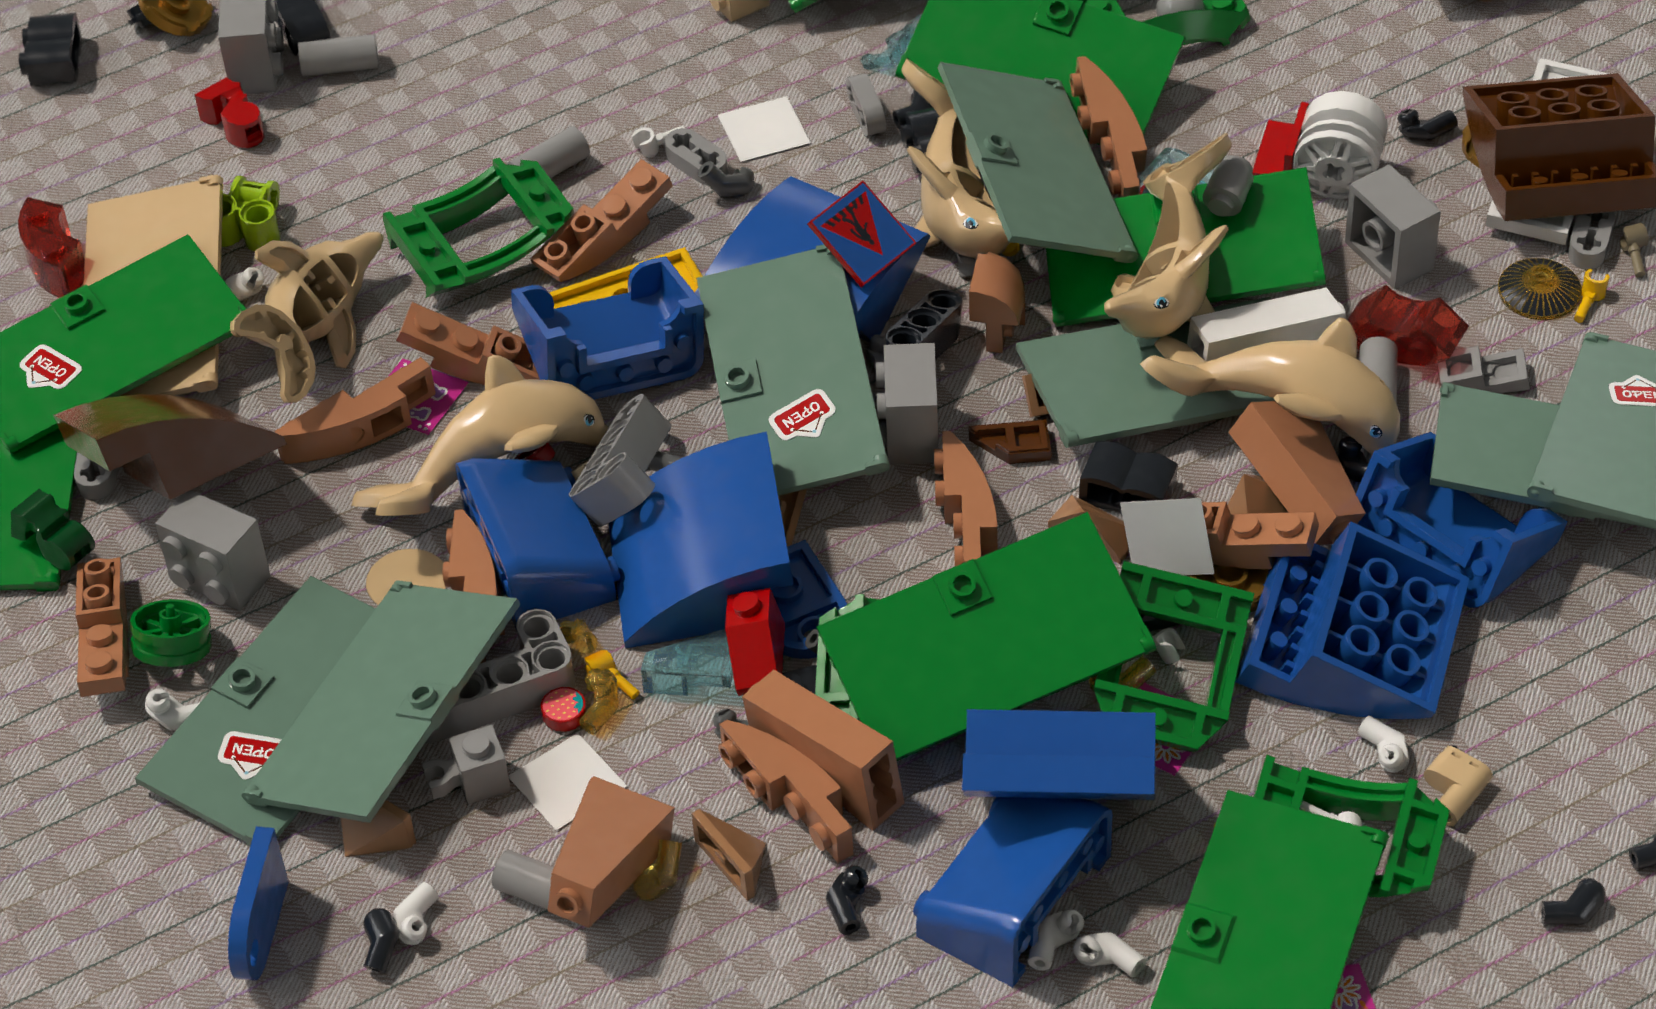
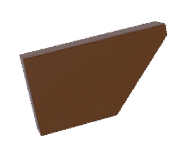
M1046 420L968 426L969 441L1007 464L1051 461V447Z

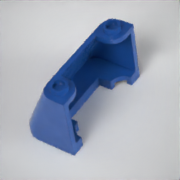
M666 256L646 260L635 266L629 274L628 293L554 309L551 294L539 285H530L511 290L512 310L540 380H553L572 384L595 400L686 379L698 372L703 364L704 304Z
M1432 432L1375 450L1356 492V496L1365 511V515L1358 522V525L1469 577L1470 580L1463 603L1467 607L1477 608L1498 597L1558 543L1568 521L1547 508L1535 507L1525 512L1520 518L1518 525H1515L1465 491L1430 485L1435 434Z
M471 458L455 464L463 510L473 520L475 525L478 526L499 572L501 588L504 594H507L510 598H517L520 603L519 608L511 618L516 630L518 618L529 610H546L558 620L617 600L614 582L620 581V574L613 556H605L585 512L569 497L570 490L576 482L571 473L570 466L563 468L559 461L490 458Z
M996 797L990 807L989 816L930 891H923L917 899L913 909V915L917 917L916 937L1013 988L1026 971V966L1018 962L1020 954L1025 951L1028 945L1031 947L1035 946L1038 941V927L1080 871L1086 874L1092 868L1100 871L1110 858L1112 848V810L1095 801L1085 799Z

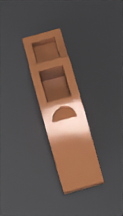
M1086 56L1077 57L1076 72L1070 74V88L1072 96L1079 97L1081 106L1077 107V116L1082 130H1087L1090 144L1101 143L1103 160L1110 161L1112 171L1108 172V180L1111 194H1118V198L1138 195L1140 184L1137 172L1145 171L1147 146L1135 114L1116 85L1098 66Z
M641 159L593 209L583 204L530 258L532 264L559 282L574 278L601 264L634 239L650 223L647 213L673 187L670 177Z
M411 303L396 341L432 356L431 368L464 380L485 385L487 359L492 355H499L511 361L524 379L540 380L522 337L493 325L488 335L419 304Z
M420 357L374 386L367 388L354 398L350 397L344 390H341L297 418L288 421L274 431L283 436L287 445L278 448L280 459L285 464L331 458L374 444L411 425L409 410L436 394L431 366Z
M942 431L943 449H934L935 474H943L944 481H935L936 506H944L945 524H953L954 539H962L963 546H954V563L957 566L998 550L997 518L990 487L976 459L951 431Z
M1202 502L1213 565L1246 569H1272L1275 557L1311 556L1319 527L1315 512L1231 514L1227 502Z
M463 509L454 510L453 528H447L446 545L450 558L449 561L443 563L442 568L445 587H451L452 590L503 597L499 578L482 534ZM505 628L500 635H505ZM486 655L481 661V663L486 662Z
M121 557L112 559L98 558L89 562L78 563L75 616L79 628L77 685L80 697L125 691L126 677H129V644Z
M730 720L720 723L721 744L718 745L719 753L730 769L736 767L742 774L747 790L755 799L761 797L771 811L785 804L789 814L795 820L801 819L809 828L810 836L818 849L821 851L827 850L837 863L854 855L852 827L843 818L841 787L826 771L793 746L771 734Z

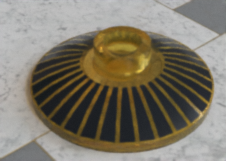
M1529 258L1509 265L1502 272L1498 282V293L1502 302L1514 313L1535 320H1551L1567 315L1574 310L1580 301L1581 284L1576 274L1565 265L1550 259Z

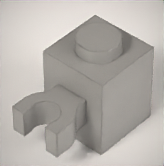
M492 724L448 738L452 759H432L421 763L426 780L442 777L439 780L429 782L433 800L446 796L458 786H461L468 805L511 791L506 759Z

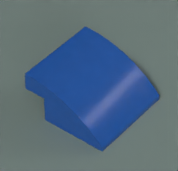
M790 176L770 191L748 213L720 249L704 276L816 249V246L823 245V242L807 223L841 197ZM902 222L899 223L916 241V244L861 288L844 268L859 338L870 342L872 336L881 335L931 237L928 233ZM697 288L695 294L701 300L699 288Z
M767 431L707 447L660 469L649 476L655 483L651 494L640 505L608 523L612 556L616 561L620 574V581L616 582L625 649L726 631L727 595L794 585Z
M1350 522L1329 550L1314 543L1311 556L1275 557L1273 568L1268 570L1264 589L1258 603L1235 682L1262 694L1295 705L1342 715L1365 718L1371 716L1378 719L1432 718L1436 713L1470 578L1354 522Z
M967 709L966 753H963L962 774L963 795L965 797L1155 801L1156 713Z

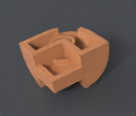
M990 251L987 254L978 253L969 289V321L986 323L987 352L1003 353L1006 337H1013L1015 326L1025 325V286L1020 271L1007 258Z

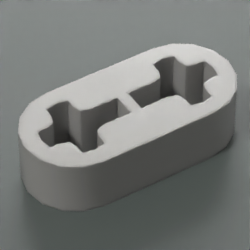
M867 73L846 77L848 99L864 135L870 136L885 132L886 119L883 107Z
M681 128L671 131L666 136L665 151L667 160L697 182L707 185L698 176V171L704 163L709 161L713 162L725 175H728L726 153L697 132Z
M1614 211L1577 215L1568 252L1570 262L1576 267L1594 269L1603 264L1613 233ZM1592 221H1599L1598 227H1592L1590 224ZM1586 243L1593 245L1591 251L1584 250Z
M77 452L74 479L80 495L87 500H99L109 496L116 486L118 468L108 471ZM95 472H100L101 475L97 476L96 480L93 481Z

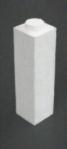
M1327 287L1191 317L1187 345L1204 360L1210 361L1248 347L1269 342L1318 340L1326 328L1339 317L1346 319V312L1343 305L1337 302Z

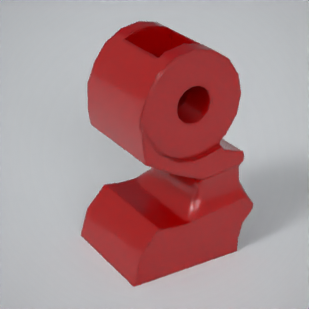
M225 77L194 94L200 121L212 125H218L220 122H223L226 139L231 145L240 148H252L263 141L265 133L260 109L254 103L248 102L247 94H244L240 82H234Z

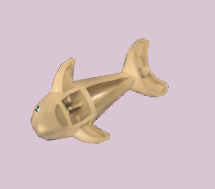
M906 59L902 66L904 77L910 86L931 104L939 115L926 154L912 146H909L907 149L914 164L922 173L921 209L923 216L915 228L931 236L925 248L942 241L951 250L970 258L977 259L978 253L987 254L988 251L999 255L1006 250L1010 242H1008L993 202L974 165L965 143L967 139L945 85L914 62Z
M1227 133L1219 136L1182 161L1163 164L1143 181L1149 192L1163 201L1156 234L1136 276L1126 273L1118 275L1111 289L1113 297L1104 304L1105 313L1109 317L1117 318L1123 330L1135 337L1144 339L1164 337L1176 331L1185 322H1190L1191 317L1215 312L1206 296L1209 277V256L1220 245L1228 231L1227 225L1220 226L1206 235L1202 218L1194 202L1192 190L1211 170L1222 162L1231 149L1232 143Z
M366 232L353 239L341 242L325 241L305 250L290 241L272 240L255 251L256 260L277 271L279 274L267 291L265 304L254 305L239 313L230 323V332L235 337H245L274 349L280 381V397L283 403H297L307 395L314 383L316 365L313 351L308 342L326 335L335 365L339 368H346L355 354L357 330L351 308L362 287L365 270L381 249L384 238L380 232Z
M1339 317L1326 328L1318 340L1269 342L1248 347L1210 361L1204 360L1187 344L1166 335L1155 342V347L1164 358L1156 355L1150 356L1140 363L1143 369L1152 377L1182 395L1195 396L1209 391L1239 390L1274 398L1284 410L1296 416L1334 423L1360 443L1371 455L1375 450L1396 444L1400 431V413L1394 396L1384 381L1357 359V337L1352 325L1344 318Z
M492 355L487 359L485 390L449 422L435 441L413 482L382 484L357 491L354 494L351 506L377 508L375 513L377 516L428 513L431 511L433 502L458 480L455 465L458 462L471 458L496 459L511 452H528L542 447L548 442L572 441L597 447L609 426L604 423L596 402L572 384L553 380L524 379L511 361L499 355Z

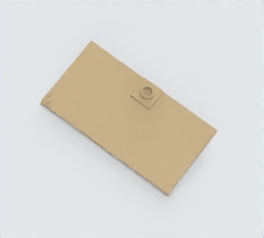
M220 175L201 177L198 181L89 203L83 286L86 284L89 286L187 234L190 235L221 276L223 177ZM219 343L121 396L136 394L174 396L194 391L201 393L215 390L218 387Z

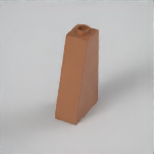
M1276 401L1250 402L1228 433L1288 513H1316L1319 527L1314 543L1318 545L1333 544L1350 522L1358 524L1365 515V511L1321 422L1296 416L1284 410Z
M772 670L760 682L755 683L742 696L749 726L771 734L790 744L826 771L841 787L842 806L866 827L874 831L904 804L892 740L775 670Z
M593 776L588 782L551 874L548 912L590 928L670 846L675 807Z

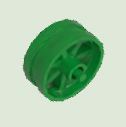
M168 599L143 605L133 612L130 619L132 652L143 663L154 666L176 667L197 662L208 655L212 647V636L210 634L211 616L206 608L198 603L187 600Z

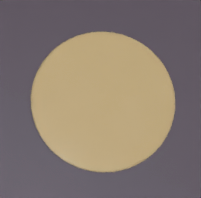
M402 549L389 553L379 559L370 569L366 579L367 592L370 598L379 605L397 580L412 582L413 585L446 589L442 573L443 561L433 553L421 549Z

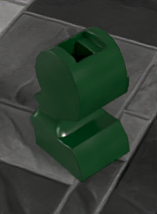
M40 489L11 511V536L18 540L26 541L36 533V541L44 558L61 570H70L95 549V541L90 532L81 523L70 520L67 509L60 508L56 505L51 494H47Z

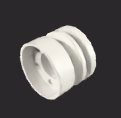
M1346 91L1325 93L1312 101L1305 113L1293 169L1307 167L1310 191L1323 197L1346 199L1349 198L1350 183L1378 169L1388 126L1383 110L1371 99L1358 93Z

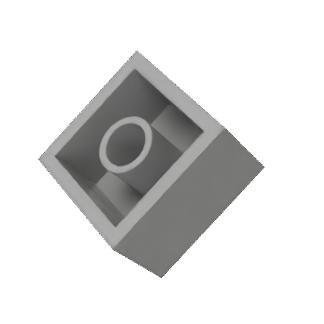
M220 0L218 40L226 76L234 82H240L244 94L277 91V76L283 75V60L281 52H278V50H284V37L282 27H276L274 21H278L276 0Z
M1388 164L1350 183L1345 243L1389 285L1397 289L1434 270L1441 211L1432 200H1428L1407 177L1402 176Z
M935 343L884 345V362H876L877 388H885V391H877L878 419H886V422H879L884 448L888 450L889 464L934 463V449H939Z
M190 490L181 494L155 523L170 580L180 588H190L207 596L218 605L225 604L241 611L271 576L258 521L251 516Z

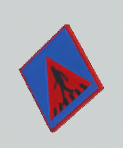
M861 181L807 223L861 288L916 244V241L864 181Z

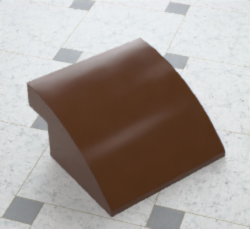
M1618 73L1463 87L1464 105L1477 160L1489 194L1504 221L1656 208V164L1653 162L1656 116Z
M136 394L109 397L81 404L54 415L67 446L108 471L122 466L126 474L169 500L287 445L283 436L235 412L196 399L171 395Z

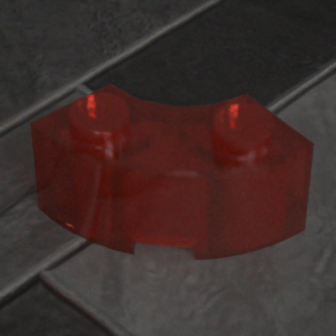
M27 197L20 210L18 229L28 265L35 276L36 282L53 296L61 298L80 288L84 283L85 257L80 240L71 237L63 205Z
M1387 285L1362 298L1347 320L1355 331L1357 349L1359 351L1361 344L1366 339L1386 337L1397 345V363L1427 366L1449 359L1469 327L1442 298L1430 301L1412 300L1396 293Z

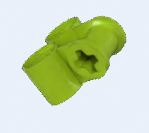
M239 175L234 178L229 194H223L221 247L234 245L243 238L247 248L255 252L272 240L280 241L281 237L275 213L280 199L278 182L269 180L267 183L247 181L246 177Z

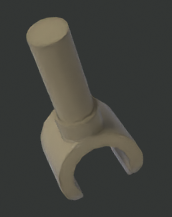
M1637 223L1624 227V235L1621 237L1619 244L1623 251H1628L1635 276L1640 278L1645 276L1640 247L1648 245L1649 237L1644 224Z

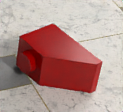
M771 588L727 595L725 630L735 689L738 696H742L772 670L782 674L785 622Z

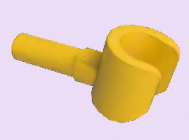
M1588 269L1585 272L1581 289L1582 302L1574 316L1576 322L1582 323L1594 301H1600L1605 298L1609 281L1608 274L1605 275L1603 280L1591 279L1593 269Z
M600 650L585 657L587 663L585 671L593 682L607 676L612 683L618 686L632 700L638 697L640 691L616 669L610 652Z

